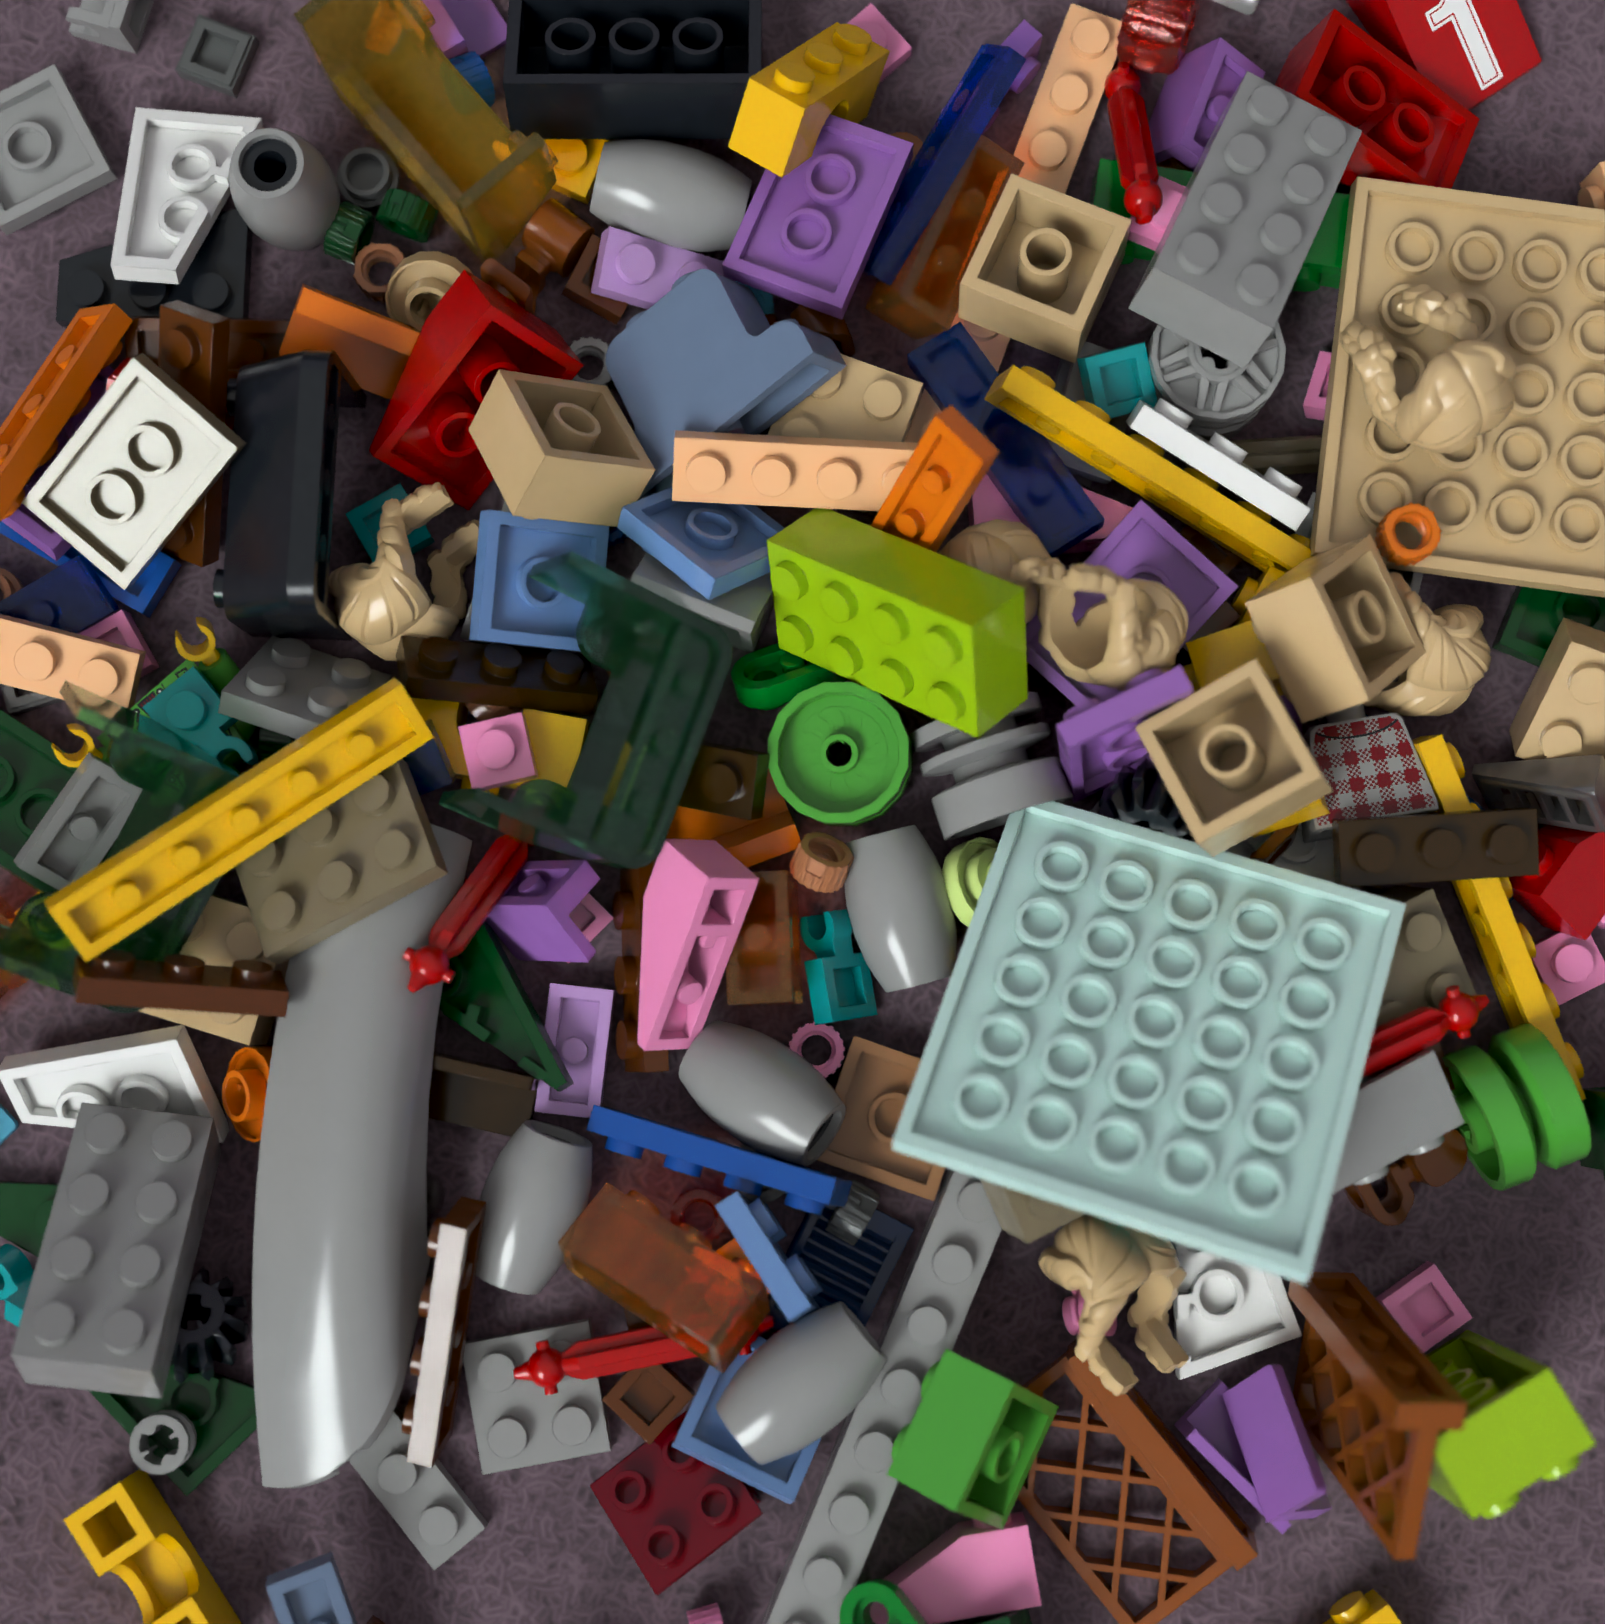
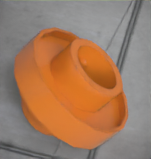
M269 1045L248 1046L236 1051L228 1064L227 1073L222 1085V1102L227 1116L239 1135L244 1140L254 1143L261 1140L267 1081L273 1046Z

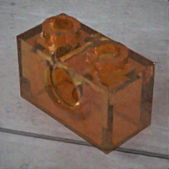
M788 870L753 872L760 879L726 966L727 1005L751 1007L803 1004L797 879H794Z

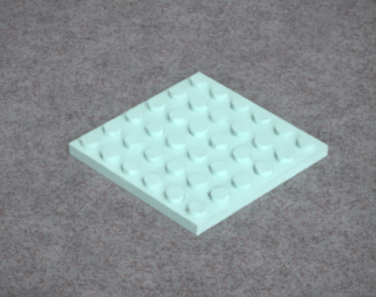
M1054 801L1010 813L892 1140V1150L1306 1285L1311 1276L1406 904L1226 851L1212 857L1195 842Z

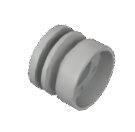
M1278 321L1273 331L1245 368L1214 353L1216 360L1226 361L1222 369L1215 368L1213 358L1203 357L1207 349L1159 324L1146 346L1157 402L1161 397L1193 417L1188 429L1207 441H1210L1215 432L1230 440L1250 425L1260 409L1271 397L1284 373L1286 345Z
M1028 692V699L979 738L939 720H934L910 734L914 752H928L942 748L945 751L920 765L922 776L953 774L956 783L931 799L944 840H953L1006 824L1010 813L1050 801L1062 804L1073 797L1066 775L1060 764V757H1039L1029 759L1026 749L1041 742L1051 733L1048 723H1036L1022 727L1017 725V723L1032 717L1042 710L1043 707L1038 692Z

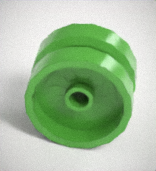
M823 682L799 692L778 713L768 737V753L770 754L768 769L778 793L797 812L831 827H859L883 817L903 797L913 773V746L899 713L879 693L854 682ZM837 742H841L846 748H851L852 750L850 761L843 766L832 765L829 759L834 757L829 749Z
M1520 1024L1492 1035L1488 1054L1476 1045H1467L1442 1057L1445 1067L1449 1068L1455 1089L1451 1092L1465 1122L1455 1128V1130L1465 1139L1469 1160L1480 1176L1493 1189L1504 1191L1533 1179L1537 1169V1160L1548 1168L1558 1169L1588 1156L1592 1149L1591 1130L1575 1083L1558 1052L1546 1036L1532 1024Z

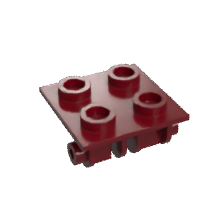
M687 1411L667 1425L650 1445L645 1442L590 1485V1488L657 1596L764 1514L758 1506L761 1499L753 1486L671 1447Z

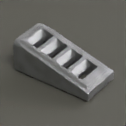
M1602 754L1474 764L1471 774L1488 809L1531 807L1537 809V823L1589 832H1605V760ZM1500 788L1509 789L1511 794L1503 795Z

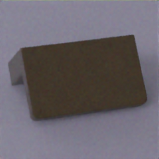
M434 1052L428 1118L512 1137L525 1120L533 1119L538 1079L527 1072Z

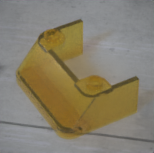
M422 0L309 1L294 16L336 95L379 146L391 156L395 164L425 199L438 210V214L482 264L490 258L498 259L508 250L557 182L553 167L558 164V160L550 147L536 132L531 133L528 137L517 129L511 132L437 47L434 37L429 30L436 24V21Z

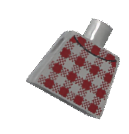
M1362 703L1325 715L1327 724L1310 727L1303 735L1305 742L1333 789V792L1324 796L1330 814L1302 822L1304 843L1333 839L1332 819L1435 813L1439 809L1437 798L1403 718L1398 713L1366 717Z

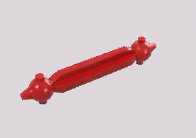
M1121 61L1106 77L1104 92L1109 100L1107 108L1121 186L1126 189L1124 206L1127 212L1135 217V222L1143 225L1151 222L1153 216L1160 210L1163 203V194L1157 185L1159 175L1144 98L1139 95L1141 81L1138 74L1130 69V63Z
M536 805L530 810H521L515 814L510 811L506 812L502 822L508 825L509 833L494 841L429 931L428 945L422 946L417 950L408 947L404 952L402 958L409 961L411 973L407 987L410 992L416 993L426 985H435L442 980L448 984L451 983L456 972L449 969V959L461 954L527 862L529 847L539 843L545 846L549 844L553 835L546 832L544 819L547 807Z
M1451 985L1446 987L1447 995L1442 998L1438 1008L1419 1007L1375 1027L1362 1078L1437 1044L1448 1030L1457 1032V1036L1460 1039L1468 1038L1471 1036L1470 1028L1476 1024L1479 1013L1489 1004V998L1485 994L1468 995L1460 992L1458 985Z
M736 1300L730 1302L731 1311L725 1315L723 1320L700 1315L578 1340L563 1352L550 1347L548 1339L535 1342L537 1350L530 1356L529 1360L513 1369L514 1378L532 1381L537 1386L544 1387L545 1395H552L558 1393L557 1384L562 1381L565 1375L581 1380L597 1378L709 1355L726 1342L734 1347H738L739 1355H747L752 1353L751 1345L757 1340L759 1334L774 1326L773 1317L755 1314L750 1309L744 1308L743 1300Z

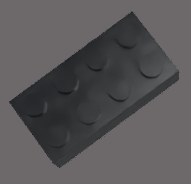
M509 0L503 88L511 139H730L748 80L763 69L762 0Z

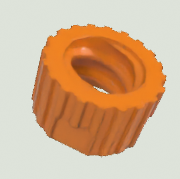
M1412 502L1403 507L1393 508L1378 523L1379 526L1375 531L1377 533L1376 537H1374L1375 541H1377L1376 547L1381 551V556L1397 566L1403 565L1406 567L1410 564L1416 565L1431 555L1432 551L1438 546L1437 544L1441 539L1440 533L1442 532L1435 518V513L1430 511L1427 506ZM1399 522L1410 523L1417 529L1422 536L1418 547L1408 549L1399 542L1395 534V528Z

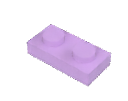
M609 226L601 235L591 293L648 310L671 291L672 285L677 279L687 273L699 269H708L724 276L722 267L724 261L689 250L675 248L656 240Z
M550 983L545 1029L574 1084L559 1092L544 1081L538 1080L534 1112L590 1118L593 1105L602 1106L616 990Z

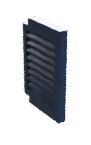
M825 1204L822 1215L806 1213L786 1252V1256L790 1258L796 1254L799 1259L802 1258L819 1282L823 1291L816 1295L814 1299L820 1308L841 1301L866 1326L914 1228L875 1209L855 1245H850L825 1231V1227L836 1207ZM772 1295L762 1300L758 1309L774 1317V1326L769 1330L777 1333L780 1329L792 1323L787 1320Z

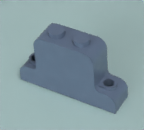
M699 269L677 279L672 285L671 291L648 310L636 314L628 321L626 328L611 341L606 352L607 370L634 423V433L655 468L652 477L638 500L672 487L675 430L761 434L847 366L835 343L830 338L799 325L795 319L782 320L770 326L752 290L708 269Z

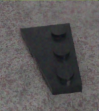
M236 208L219 213L179 285L115 280L110 265L114 244L59 260L56 321L62 327H68L79 309L113 303L128 316H160V305L176 300L228 318H248L253 231L247 226Z

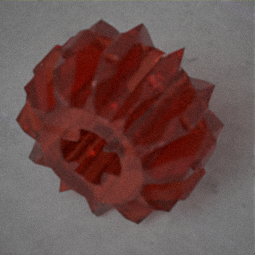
M1128 0L1125 13L1121 18L1122 25L1117 37L1119 42L1117 46L1119 60L1130 63L1134 69L1155 74L1157 72L1171 75L1179 67L1181 58L1184 57L1188 43L1191 41L1202 0Z

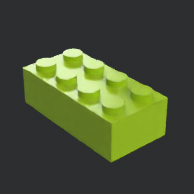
M814 508L767 540L770 578L780 649L976 738H979L1028 699L1025 591L1023 587L830 509Z
M1466 1330L1426 1355L1468 1403L1463 1430L1438 1431L1428 1486L1473 1520L1480 1515L1483 1518H1491L1506 1512L1520 1500L1518 1492L1540 1478L1549 1481L1571 1472L1581 1462L1579 1454L1596 1444L1549 1367L1470 1330ZM1406 1431V1437H1407V1443H1408V1442H1409V1437H1410V1435H1409L1408 1432Z

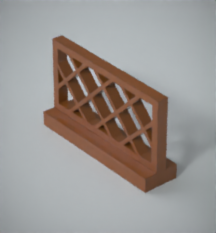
M1311 1272L1306 1285L1290 1280L1288 1296L1305 1317L1293 1397L1309 1441L1394 1560H1415L1438 1431L1463 1430L1468 1403L1354 1273ZM1406 1431H1407L1408 1434L1410 1435V1437H1409V1442H1408V1443H1407Z
M1075 1339L1068 1345L1067 1351L1022 1387L1043 1398L1044 1390L1066 1374L1083 1395L1081 1418L1055 1414L1050 1425L1052 1427L1079 1430L1077 1461L1074 1463L1037 1458L1036 1456L1029 1471L1028 1484L1024 1482L1017 1498L1119 1624H1157L1233 1566L1238 1571L1256 1558L1258 1551L1255 1534L1135 1386L1126 1394L1115 1396L1101 1383L1100 1376H1096L1089 1370L1088 1360L1082 1362L1076 1357L1074 1349L1077 1340ZM1089 1404L1102 1420L1088 1419ZM1087 1431L1114 1434L1124 1446L1122 1469L1084 1464ZM1131 1455L1145 1472L1130 1470ZM1036 1471L1075 1476L1072 1508L1044 1505L1034 1493ZM1082 1477L1121 1482L1118 1514L1079 1509ZM1129 1483L1158 1487L1166 1497L1164 1520L1126 1515ZM1174 1508L1186 1523L1172 1522ZM1056 1519L1071 1521L1069 1535ZM1078 1522L1117 1527L1114 1559L1085 1556L1076 1545ZM1124 1528L1163 1534L1160 1566L1121 1561ZM1171 1535L1199 1538L1213 1557L1195 1571L1168 1567ZM1098 1571L1112 1573L1111 1587ZM1120 1574L1159 1579L1157 1600L1137 1616L1132 1614L1118 1596ZM1167 1581L1179 1582L1166 1592Z

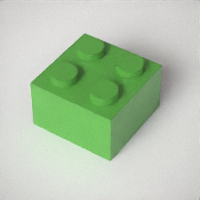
M945 1349L941 1360L934 1363L924 1377L921 1387L922 1400L911 1423L901 1429L894 1441L891 1453L893 1462L887 1475L954 1512L1003 1530L1059 1406Z

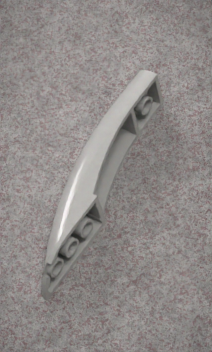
M430 824L448 874L289 959L285 977L289 990L286 1017H278L267 1081L260 1140L253 1235V1373L257 1436L262 1484L264 1487L282 1489L302 1488L326 1481L339 1474L338 1468L347 1462L358 1450L369 1449L378 1438L396 1407L404 1384L419 1315L420 1297L425 1285L430 1257L427 1255L429 1238L427 1237L426 1190L428 1114L435 1032L443 980L435 985H426L416 993L410 992L407 988L411 975L409 961L402 957L408 947L417 950L422 946L428 945L429 931L463 886L472 840L436 825Z

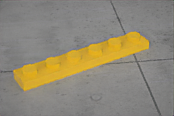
M1015 365L1011 366L995 378L984 400L1263 572L1271 566L1287 573L1305 559L1313 557L1310 556L1309 538L1298 534L1288 536L1270 524L1271 516L1255 505L1245 501L1235 503L1217 492L1218 483L1204 473L1193 468H1184L1182 470L1164 459V450L1153 441L1137 434H1131L1129 437L1109 424L1110 416L1101 408L1082 400L1074 403L1054 390L1056 387L1055 382L1035 368L1022 366L1020 369Z
M393 678L45 899L44 903L84 960L88 962L433 739L434 736L403 685Z
M1442 734L1420 736L1413 739L1414 747L1437 798L1439 809L1435 813L1480 810L1475 803H1469L1460 781L1465 776V769L1456 748L1449 742L1445 743ZM1509 878L1451 880L1509 1027L1512 1028L1520 1024H1532L1541 1031L1560 1055L1575 1083L1581 1100L1586 1099L1579 1081L1580 1078L1584 1077L1581 1060L1571 1044L1563 1041L1555 1019L1560 1017L1558 1002L1549 986L1544 982L1540 983L1531 960L1536 957L1534 941L1527 928L1522 923L1516 922L1508 899L1512 898L1513 895Z

